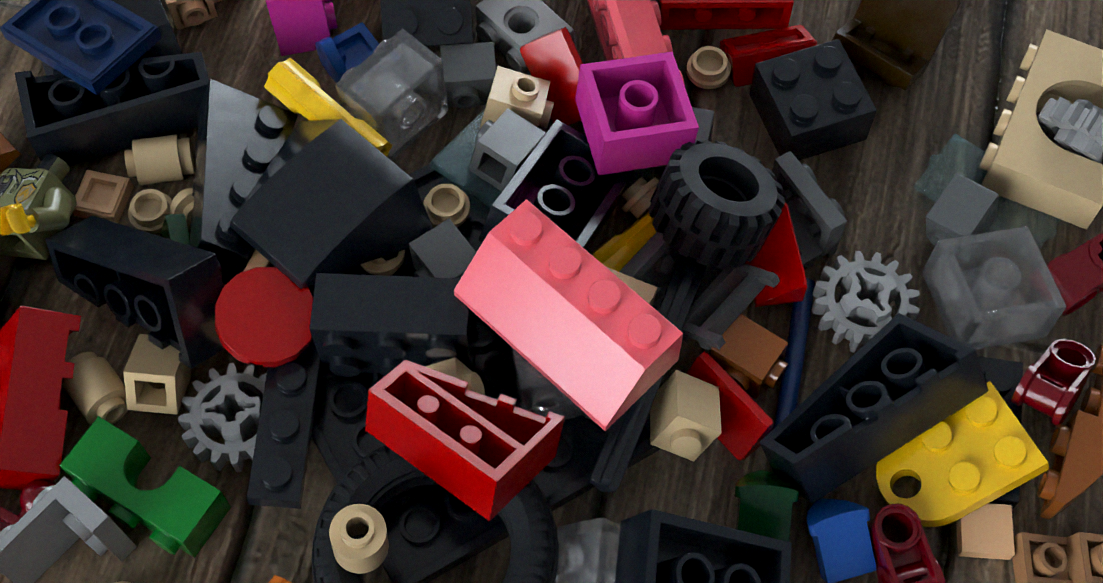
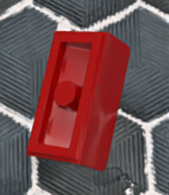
M801 24L719 41L720 49L726 54L731 65V81L738 87L752 83L756 63L817 45L814 37Z
M566 27L522 45L520 53L530 75L550 81L546 100L554 102L550 116L552 123L556 119L566 125L581 121L575 98L580 64H583L568 29Z
M784 203L781 215L757 256L751 262H745L746 264L775 273L780 279V282L775 287L766 285L754 298L755 307L803 301L807 290V280L787 203Z
M704 351L697 357L686 374L719 387L722 433L717 439L737 460L742 461L761 446L759 442L770 433L773 420Z

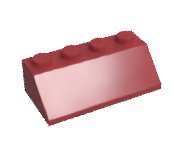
M587 0L605 61L673 52L670 37L662 35L659 27L661 26V13L656 0ZM679 70L680 75H681L682 80H683V83H684L683 75H682L681 71Z
M527 199L487 234L454 289V295L604 431L621 417L679 360L683 332Z

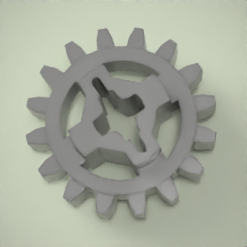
M1062 97L1058 101L1050 98L1037 117L1042 131L1048 133L1047 137L1054 140L1055 144L1059 147L1095 162L1103 163V109L1093 105L1089 100L1077 99L1071 104Z
M855 251L852 262L849 263L846 258L840 255L837 257L833 268L829 266L823 268L820 281L816 282L813 290V296L817 299L814 301L812 313L823 315L818 326L820 331L830 328L835 331L832 343L836 345L845 338L850 341V352L855 353L860 344H866L892 320L890 316L892 312L890 303L892 301H895L896 315L900 313L916 320L920 309L914 305L920 293L919 290L907 289L913 278L910 273L901 276L896 273L899 262L894 260L885 266L881 264V253L876 252L871 261H866L861 251ZM838 286H840L841 292L839 295L841 296L840 302L836 303L834 296L835 290Z
M229 363L227 374L222 376L212 368L209 370V377L211 379L209 383L205 385L197 380L192 383L198 393L196 397H183L181 400L185 409L190 412L178 416V422L183 430H187L182 435V438L188 448L195 447L193 453L201 463L211 457L210 462L215 470L221 471L226 462L231 461L235 471L242 472L244 460L250 458L253 461L262 406L259 396L263 398L267 375L265 373L259 378L255 365L250 364L244 373H239L235 364ZM245 390L254 392L259 396L249 397L245 394ZM205 433H210L212 437H223L225 445L212 441Z

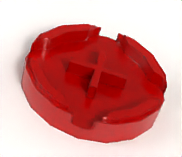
M255 267L237 274L222 288L215 304V330L222 346L238 361L249 365L252 363L263 365V367H278L295 360L309 346L312 339L309 327L313 296L309 287L299 288L276 267Z

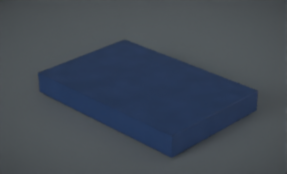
M32 0L0 27L5 39L96 95L102 92L162 38L156 25L113 0Z

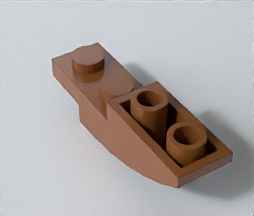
M1100 345L1095 352L1096 360L1091 370L1092 373L1097 374L1094 388H1088L1082 400L1080 410H1077L1065 425L1056 426L1051 437L1049 452L1055 453L1052 469L1049 468L1048 471L1043 473L1038 486L1037 496L1044 499L1039 517L1048 520L1055 517L1069 507L1103 474V345Z

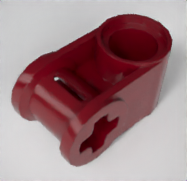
M1103 233L1096 235L1071 252H1066L1042 267L1033 277V280L1063 316L1075 312L1096 295L1103 292Z
M1059 339L1052 342L1051 346L1035 364L1032 363L1026 370L1016 387L1011 402L1018 406L1023 403L1051 417V423L1060 427L1077 402L1096 360L1094 353L1082 343L1074 340Z
M899 503L883 507L868 525L877 567L878 583H946L942 569L933 556L917 513L910 507ZM882 523H890L898 527L903 534V543H895L887 539L882 532Z

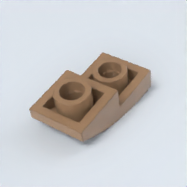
M1026 532L1014 535L1015 555L1012 559L1015 583H1103V535L1077 532L1069 537Z

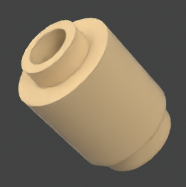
M176 134L132 140V149L124 151L128 177H137L139 185L184 180V175L195 174V163L190 138L179 139Z
M83 352L71 358L68 362L75 363L73 379H64L63 388L87 422L92 424L98 416L111 424L119 421L128 411L125 384L108 361L103 357H98L94 352Z
M353 504L341 509L334 516L330 524L329 536L335 559L339 565L349 572L358 574L368 573L378 568L385 560L389 548L386 523L380 512L369 505ZM360 534H364V535H365V536H364L363 538H361V539H353V538H352V537H354V536H356V535H360Z

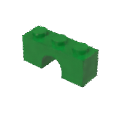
M98 416L59 466L72 479L71 482L93 503L97 498H100L110 504L112 507L108 513L119 522L131 529H134L140 523L153 531L149 539L163 550L175 555L181 549L195 558L231 509L223 493L181 466L159 488L153 490L137 489L138 477L150 461V455L139 440Z

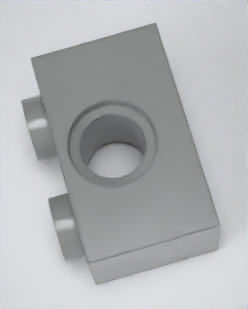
M483 0L476 5V32L483 43L494 42V48L505 57L509 67L514 71L530 75L520 53V47L544 34L566 27L574 42V29L541 0Z

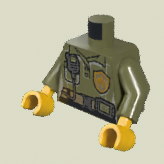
M46 154L36 169L8 168L0 174V255L47 260L50 253L45 239L68 226L70 216L77 205L76 197L62 184V181L70 171V167L61 158L52 154Z

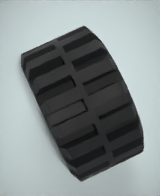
M697 140L696 144L688 142L683 144L680 149H676L672 153L650 200L649 216L654 218L652 225L655 230L663 233L662 239L669 246L676 247L679 254L686 258L690 256L696 259L697 263L706 266L708 263H711L716 268H727L730 264L736 268L743 266L746 261L751 262L761 250L781 215L785 198L781 196L783 192L781 184L774 180L775 175L769 168H765L761 164L762 162L755 156H750L743 149L736 146L733 148L719 141L711 143L707 140Z

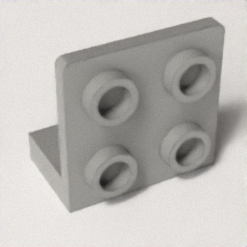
M64 476L56 485H51L41 491L35 498L32 508L16 524L9 525L0 531V573L13 583H34L79 538L100 557L109 549L121 562L137 546L107 514Z

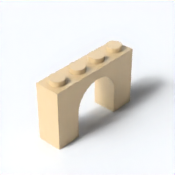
M1046 29L1038 46L1029 44L1019 69L1025 70L1027 73L1025 78L1016 76L1006 101L1014 103L1012 110L1003 109L993 131V134L1000 136L998 145L990 142L979 168L987 171L982 186L998 193L1001 197L1087 230L1103 206V164L1069 152L1053 143L1042 131L1036 113L1043 109L1050 98L1058 101L1060 97L1066 99L1071 104L1077 99L1089 100L1093 105L1103 109V50Z

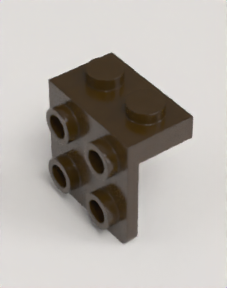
M862 0L854 18L836 31L832 41L840 40L852 64L862 65L869 69L889 86L900 87L906 90L926 71L960 6V0Z

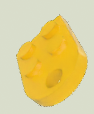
M989 381L986 383L989 390L987 393L878 461L876 465V479L882 498L887 505L898 503L906 505L917 513L923 527H938L961 519L1048 471L1049 464L994 385ZM904 476L914 477L921 482V489L911 498H900L892 492V487L896 480Z

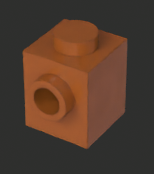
M740 314L721 335L726 343L720 350L712 347L710 356L747 394L757 399L766 385L774 389L785 373L789 364L783 361L788 342Z

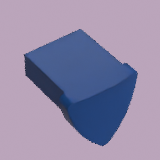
M363 22L333 38L327 36L315 43L320 62L330 77L341 88L350 85L352 80L387 62L384 49Z
M826 498L817 500L809 509L806 518L809 534L813 538L821 578L826 583H835L877 571L867 521L871 520L869 509L847 500Z

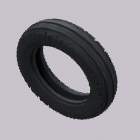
M386 445L361 459L336 484L318 518L313 537L311 557L314 583H364L362 574L352 573L342 568L336 561L333 553L329 529L334 516L341 509L353 504H365L380 512L392 500L408 491L439 484ZM532 479L498 513L508 530L511 540L510 563L502 583H555L559 556L556 525L543 492L535 480ZM360 534V535H356V536H354V537H352V538H353V539H361V538H363L365 535H364V534Z

